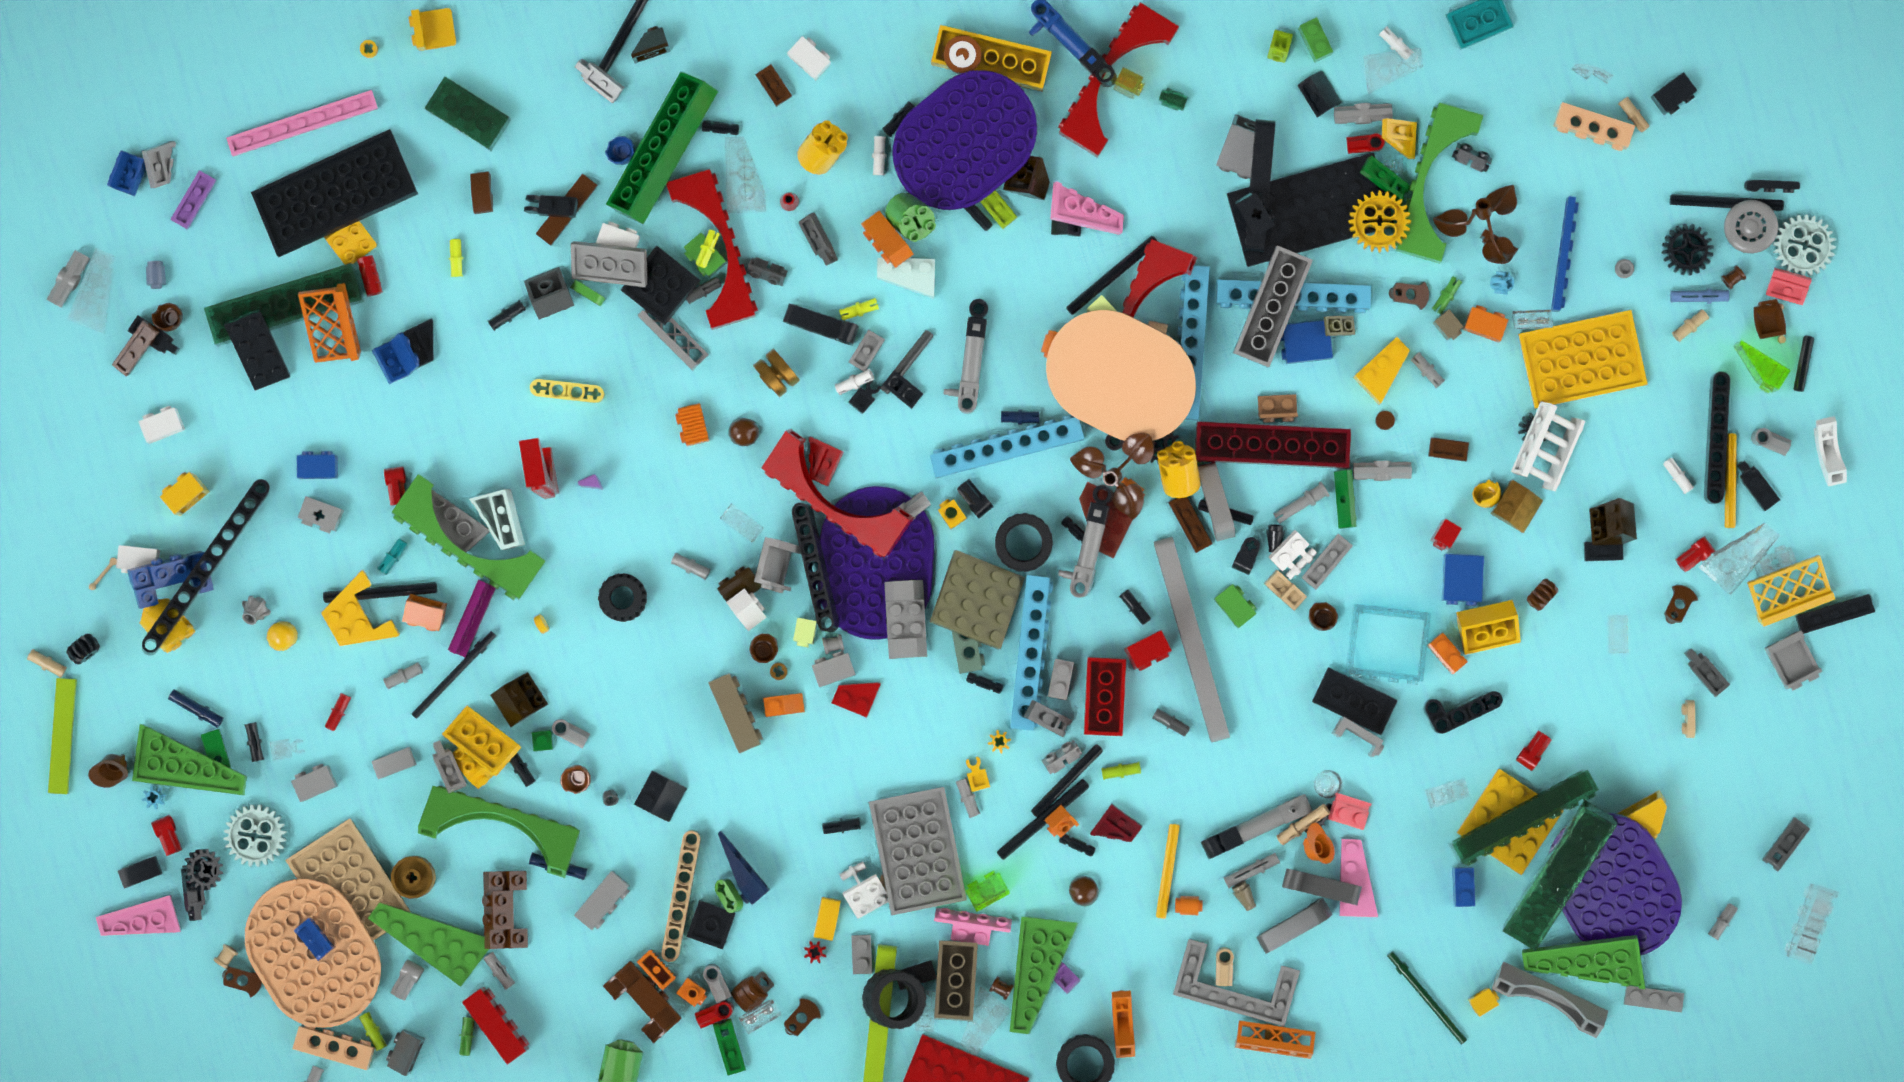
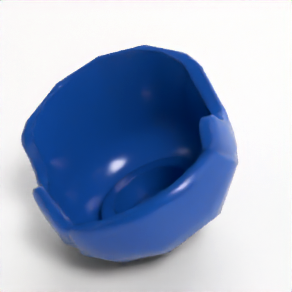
M617 136L608 142L605 154L608 160L614 164L626 165L635 153V146L629 138Z

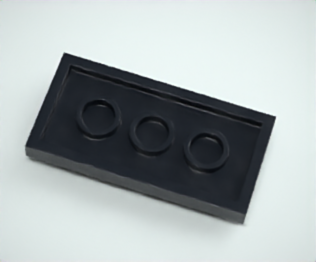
M260 309L224 322L226 331L255 391L290 377V372Z
M1329 667L1312 699L1313 703L1382 735L1398 701Z

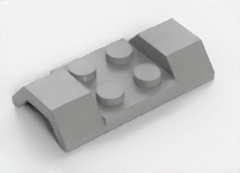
M923 580L885 582L889 659L927 657Z

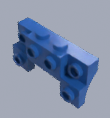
M198 551L182 556L181 554H174L169 556L170 559L151 560V564L127 569L138 608L142 609L159 604L155 589L184 582L204 552ZM203 563L200 566L201 569L208 571L206 563ZM211 577L199 594L214 590ZM193 578L190 580L193 587L200 585L198 579Z

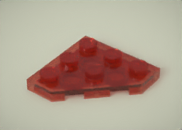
M1089 482L1086 483L1079 498L1085 519L1087 518L1090 502H1096L1093 499V491L1097 486ZM1102 489L1099 491V498L1105 500L1108 497V492ZM1112 500L1110 503H1107V505L1111 506L1107 525L1104 528L1099 552L1114 559L1133 519L1120 512Z

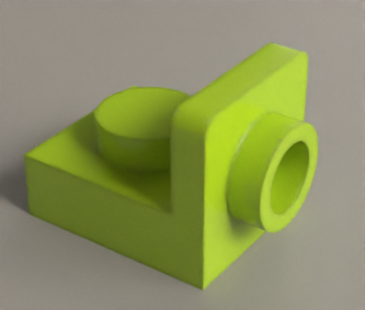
M1275 29L1267 58L1285 63L1293 34Z

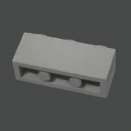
M611 871L574 916L590 930L594 928L599 929L605 922L603 917L607 913L611 914L616 909L617 905L615 903L618 899L621 898L623 900L630 892L628 890L630 885L614 871Z

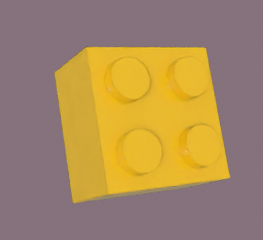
M191 472L182 473L177 478L178 482L173 486L170 484L162 490L163 494L160 498L175 515L182 516L210 492L197 475Z

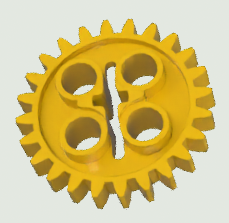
M1379 190L1378 196H1375L1372 191L1370 198L1364 195L1365 201L1358 199L1359 207L1353 205L1352 208L1356 212H1350L1349 214L1354 218L1349 220V224L1354 225L1349 230L1350 232H1356L1352 238H1359L1357 244L1364 243V250L1370 246L1371 252L1378 248L1379 253H1381L1382 248L1389 252V246L1395 250L1396 242L1402 245L1400 238H1407L1404 231H1410V228L1406 225L1411 224V220L1406 219L1410 216V212H1404L1407 209V205L1400 206L1403 202L1402 199L1395 201L1396 195L1394 194L1390 198L1388 191L1385 196H1382L1381 190ZM1369 208L1376 211L1372 217L1365 215V211ZM1388 208L1395 211V214L1391 217L1384 214V211ZM1378 218H1382V226H1378ZM1364 220L1373 221L1372 223H1363ZM1393 220H1396V221H1397V223H1395V224H1393V223H1387V221H1393ZM1387 227H1392L1395 232L1393 235L1388 236L1384 233V230ZM1366 228H1374L1375 234L1372 236L1366 235Z

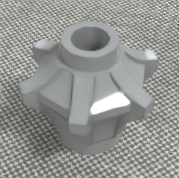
M249 596L248 601L242 602L244 608L243 620L247 624L254 625L258 620H263L264 616L270 615L271 611L266 607V601L261 597L254 598Z

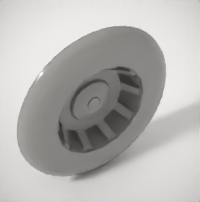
M1742 201L1732 207L1725 218V236L1735 249L1743 253L1751 254L1764 251L1774 242L1778 233L1776 214L1767 204L1761 201ZM1747 212H1753V214L1748 216ZM1755 213H1758L1761 216L1758 218L1755 216ZM1742 214H1744L1745 217L1742 220L1739 219V217ZM1764 218L1766 223L1762 224L1761 219ZM1737 221L1740 222L1739 227H1736ZM1763 227H1767L1766 232L1762 231ZM1736 230H1740L1741 234L1738 235ZM1762 234L1763 237L1761 239H1758V236ZM1743 236H1745V237H1747V241H1745V240H1743V239H1741V238H1742ZM1755 238L1756 241L1750 242V239Z

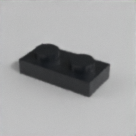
M1583 542L1584 562L1624 560L1623 544L1592 545V542Z
M931 960L901 969V971L914 975L921 984L937 979ZM897 981L900 990L906 989L902 982Z

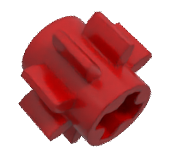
M809 941L810 947H804L808 951L804 958L810 957V963L816 959L818 963H821L820 957L827 956L823 953L826 946L821 948L819 946L820 941L814 945L812 941ZM818 947L820 955L813 957L810 949Z

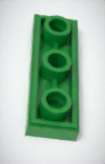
M1352 470L1334 471L1338 529L1357 527Z
M220 729L201 734L206 755L216 760L217 756H221L222 761L220 763L232 768Z

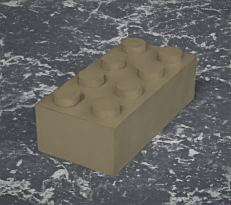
M729 673L708 682L738 753H743L761 745L760 740H763L762 734L759 729L755 730L753 723L756 721L752 712H748L745 707L748 702L744 693L740 694L738 691L740 684L737 677Z
M939 940L934 1019L973 1022L978 943Z

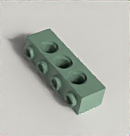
M952 631L959 674L982 670V666L985 665L984 655L979 654L978 649L982 644L970 638L963 639L960 634ZM972 647L975 650V655L972 658L965 657V648Z

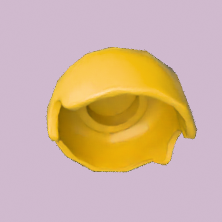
M1487 480L1485 483L1477 485L1472 492L1473 500L1482 508H1491L1496 505L1501 499V488L1498 482L1494 483L1491 480Z
M279 621L268 629L266 639L269 646L274 650L285 651L296 643L298 632L290 622Z

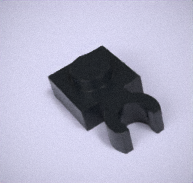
M873 381L866 384V390L860 387L848 401L861 414L875 400L871 395L878 393L881 389V386H878L875 390L871 389L870 384Z

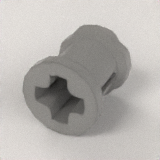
M841 634L833 638H822L825 654L840 649L844 651Z

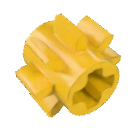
M997 730L996 736L989 735L992 738V742H989L988 745L993 744L992 752L997 748L1002 754V748L1009 749L1006 743L1011 741V739L1005 738L1007 732L1000 735ZM996 737H1003L1004 746L999 745L996 747L994 739Z

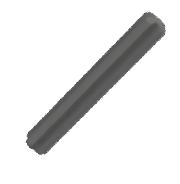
M925 330L894 370L903 376L932 340L933 334ZM883 385L881 386V390L884 393H890Z

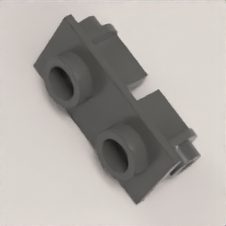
M757 257L751 258L747 274L756 279L766 280L770 284L783 286L784 278L788 270H785V267L772 263L769 269L767 268L768 261Z

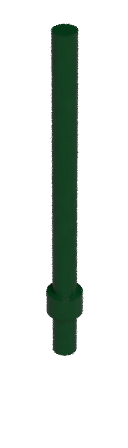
M1393 951L1390 952L1387 957L1396 966V971L1407 979L1461 1045L1465 1043L1467 1039L1408 970L1407 964L1402 962Z

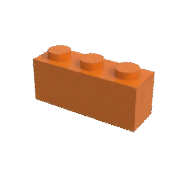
M877 211L861 223L865 230L862 233L869 242L873 240L872 245L878 253L882 251L883 254L881 256L887 264L891 262L896 268L914 255L907 243L880 211Z

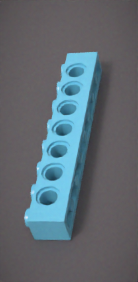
M1194 266L1191 275L1184 274L1181 276V281H1185L1184 289L1180 290V300H1183V308L1179 307V319H1182V326L1178 327L1177 338H1181L1180 345L1188 357L1194 360L1193 367L1196 379L1195 399L1185 420L1198 421L1210 270L1208 266ZM1197 281L1200 288L1196 291L1191 290L1189 283ZM1196 300L1198 308L1195 310L1190 309L1188 302ZM1194 319L1197 322V327L1194 329L1188 328L1187 320ZM1187 338L1195 340L1196 345L1193 348L1185 345Z
M1217 280L1216 304H1220V308H1232V305H1239L1240 309H1250L1254 301L1250 297V292L1258 291L1261 281ZM1303 283L1298 296L1299 299L1294 307L1297 308V311H1308V308H1316L1317 312H1327V309H1335V312L1346 313L1347 310H1354V313H1366V310H1370L1371 286ZM1231 291H1240L1241 298L1237 300L1233 299L1231 297ZM1315 293L1318 297L1317 302H1310L1307 298L1308 294ZM1328 294H1334L1337 297V301L1329 303L1327 301ZM1348 294L1355 296L1356 302L1354 304L1347 303L1346 296Z
M1072 415L1063 417V421L1056 422L1053 419L1044 422V426L1037 427V424L1027 426L1025 431L1019 432L1018 429L1008 431L1006 436L1000 437V434L989 436V440L981 441V439L970 441L971 445L963 446L962 443L951 446L952 450L944 451V448L934 450L933 454L930 455L935 478L1084 440L1080 420ZM1060 426L1066 427L1068 430L1067 435L1059 436L1057 428ZM1041 431H1046L1049 434L1047 441H1041L1038 438V434ZM1022 436L1030 438L1031 443L1028 446L1020 444L1019 440ZM1003 441L1011 442L1012 448L1009 451H1004L1001 448ZM984 446H991L994 450L993 454L990 456L984 455L982 452ZM968 450L975 453V458L971 461L964 458V453ZM947 456H955L956 463L954 465L946 464L945 459Z
M1031 575L1026 577L1010 726L1012 729L1033 731L1034 727H1038V724L1025 718L1020 713V709L1023 705L1029 706L1032 700L1038 703L1041 701V697H1038L1037 693L1038 689H1042L1043 678L1039 677L1040 670H1044L1045 658H1041L1042 651H1046L1047 639H1043L1044 631L1048 632L1049 620H1045L1046 612L1050 613L1051 601H1047L1048 593L1052 594L1053 582H1049V577ZM1041 591L1044 595L1043 600L1035 601L1032 596L1033 593ZM1033 610L1041 612L1042 617L1040 620L1035 621L1031 618L1030 614ZM1031 629L1039 631L1038 639L1033 640L1029 637L1028 633ZM1029 648L1037 650L1036 658L1030 659L1027 657L1026 652ZM1027 667L1035 669L1034 677L1028 678L1025 676L1024 671ZM1025 686L1033 688V695L1031 697L1023 695L1022 690Z

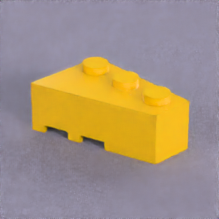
M1398 337L1391 341L1353 377L1378 405L1382 403L1410 351Z

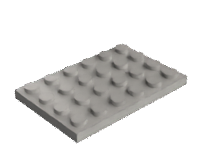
M940 787L868 802L891 916L966 901L967 898L945 788Z

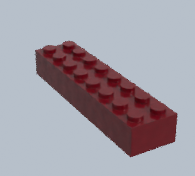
M1197 422L1195 454L1197 462L1348 469L1350 464L1351 429Z

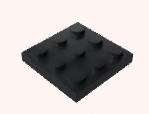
M656 245L647 257V285L645 287L624 285L621 291L662 324L666 325L701 280Z

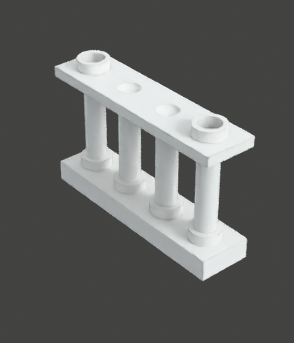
M1541 401L1511 472L1524 477H1528L1530 473L1544 480L1542 488L1556 492L1577 440L1583 431L1585 421L1573 417L1569 421L1555 414L1557 406ZM1551 421L1567 428L1563 439L1547 431ZM1544 438L1559 445L1555 456L1540 449ZM1536 456L1552 463L1548 474L1532 466Z

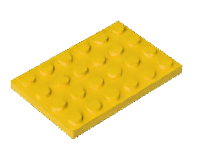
M1631 310L1518 334L1534 409L1539 407L1541 401L1556 405L1648 385Z

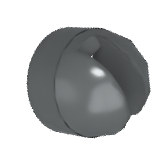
M610 789L603 793L602 799L606 806H613L618 803V795L614 790Z

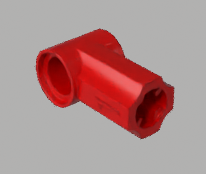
M1378 133L1346 137L1348 154L1379 152L1384 147L1385 142L1382 139V135ZM1373 138H1378L1381 141V145L1374 148L1371 146L1370 141Z
M403 466L384 469L390 506L397 505L406 492L404 484L406 483V476Z
M1704 536L1675 560L1684 572H1687L1700 561L1703 562L1716 551Z
M1538 730L1527 747L1525 746L1519 753L1516 761L1530 771H1533L1541 760L1540 756L1552 739Z
M170 815L151 822L154 833L160 839L166 856L183 850L175 832L176 826Z
M724 1000L694 1014L698 1025L702 1029L730 1017L734 1007L731 1002ZM721 1005L729 1007L727 1015H723L720 1012Z

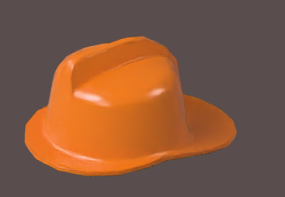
M1318 823L1310 824L1307 838L1303 842L1307 857L1324 864L1331 863L1335 855L1332 841Z

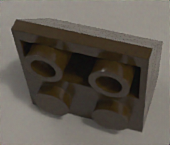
M1617 498L1589 509L1592 545H1622L1637 539L1634 503Z
M743 566L734 572L736 576L729 579L726 577L718 583L720 587L717 588L727 602L743 589L748 594L751 592L754 594L761 589V584L754 582L755 574L749 567L745 568Z
M528 672L505 684L490 695L510 727L522 722L548 705Z

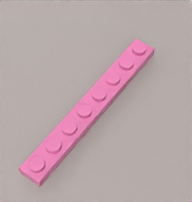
M369 90L227 137L226 139L231 154L234 157L377 110L378 106L373 91Z

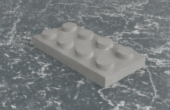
M573 241L571 243L572 279L645 287L647 285V251L641 248Z

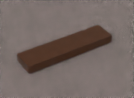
M582 174L564 197H576L578 199V212L598 185ZM549 216L536 232V235L552 246L573 218Z

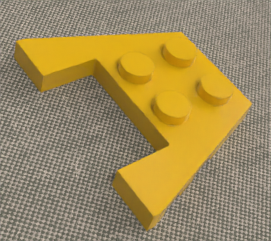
M364 569L321 612L339 646L392 638L400 635L392 619L373 628L356 598V593L372 585Z

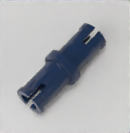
M1020 409L1018 411H1001V423H1018V425H1022V423L1039 424V411L1025 412Z

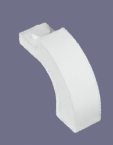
M1833 416L1816 420L1814 438L1825 481L1828 487L1846 483L1847 469L1838 446L1836 418Z

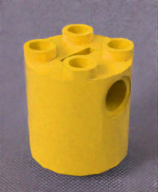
M828 120L817 124L798 149L797 156L801 166L812 174L821 175L827 173L845 151L848 140L847 134Z
M1176 441L1171 446L1158 451V464L1165 494L1173 498H1184L1196 493L1201 483L1195 450L1188 445H1184L1182 441Z
M169 598L158 599L159 604L143 609L139 624L147 633L171 601ZM170 610L167 612L169 618H176L178 613L175 610ZM184 615L161 646V649L167 654L172 650L178 649L182 645L180 641L185 638L188 639L196 632L193 629V625ZM158 626L156 631L159 634H165L167 628L165 626Z

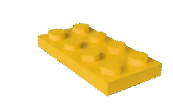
M468 705L442 733L447 740L494 776H497L521 749L518 743Z

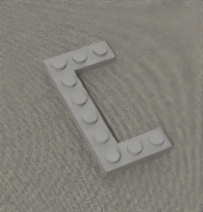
M1188 939L1173 995L1285 1026L1300 970L1281 965L1271 1002L1198 982L1197 979L1207 944Z

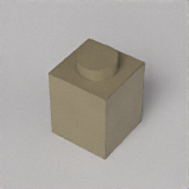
M1450 309L1433 322L1446 340L1450 338L1456 339L1462 334L1460 330L1464 327Z

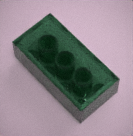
M445 76L424 108L428 113L490 152L511 121L509 116Z

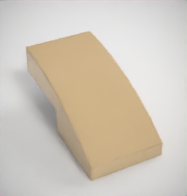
M1278 570L1264 583L1294 611L1307 598L1300 589Z

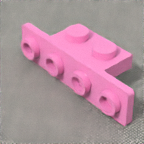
M936 908L934 918L936 922L953 924L951 940L978 943L979 945L989 946L991 930L1009 933L1012 919L1006 917L955 911L948 908Z

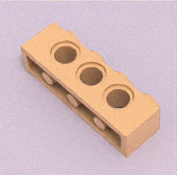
M1562 102L1553 127H1557L1559 132L1567 134L1569 131L1575 133V136L1580 139L1588 137L1594 139L1593 142L1596 144L1604 145L1606 143L1612 145V149L1622 151L1629 147L1635 125ZM1571 118H1578L1580 125L1577 127L1573 126ZM1595 123L1598 126V132H1591L1589 124ZM1607 130H1615L1616 138H1610L1607 135Z
M306 1025L298 1027L292 1049L360 1069H369L375 1047L371 1046L372 1042L360 1039V1042L352 1040V1036L342 1034L341 1037L336 1036L334 1031L323 1029L322 1032L315 1030L316 1027ZM314 1035L318 1036L321 1040L319 1046H315L311 1042V1038ZM331 1041L338 1042V1051L330 1049ZM350 1046H354L358 1050L355 1057L350 1056L348 1053Z

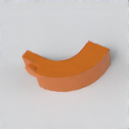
M1131 990L1112 992L1111 1000L1116 1058L1135 1057Z

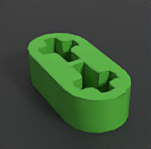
M574 280L570 286L572 290L600 307L606 299L577 280Z
M730 879L718 880L715 883V892L724 908L729 913L739 912L743 908V900Z

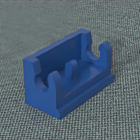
M311 917L294 930L317 961L335 948Z

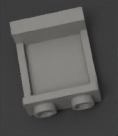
M765 537L754 582L760 583L761 588L783 593L784 590L791 591V587L784 586L791 553L801 554L800 547L788 542Z
M1801 630L1764 648L1785 689L1791 688L1792 691L1803 686L1801 682L1807 679L1811 682L1819 678V673L1823 672L1818 667L1803 639L1805 636Z
M1345 717L1339 719L1331 734L1341 737L1345 729L1372 744V748L1368 753L1369 757L1380 755L1384 748L1382 745L1384 740Z

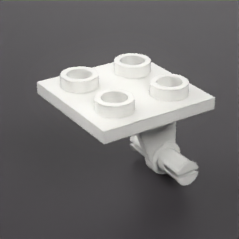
M863 861L855 866H849L848 870L839 874L843 881L854 876L857 885L842 893L857 919L888 903L886 890L876 874L860 882L857 873L866 868Z

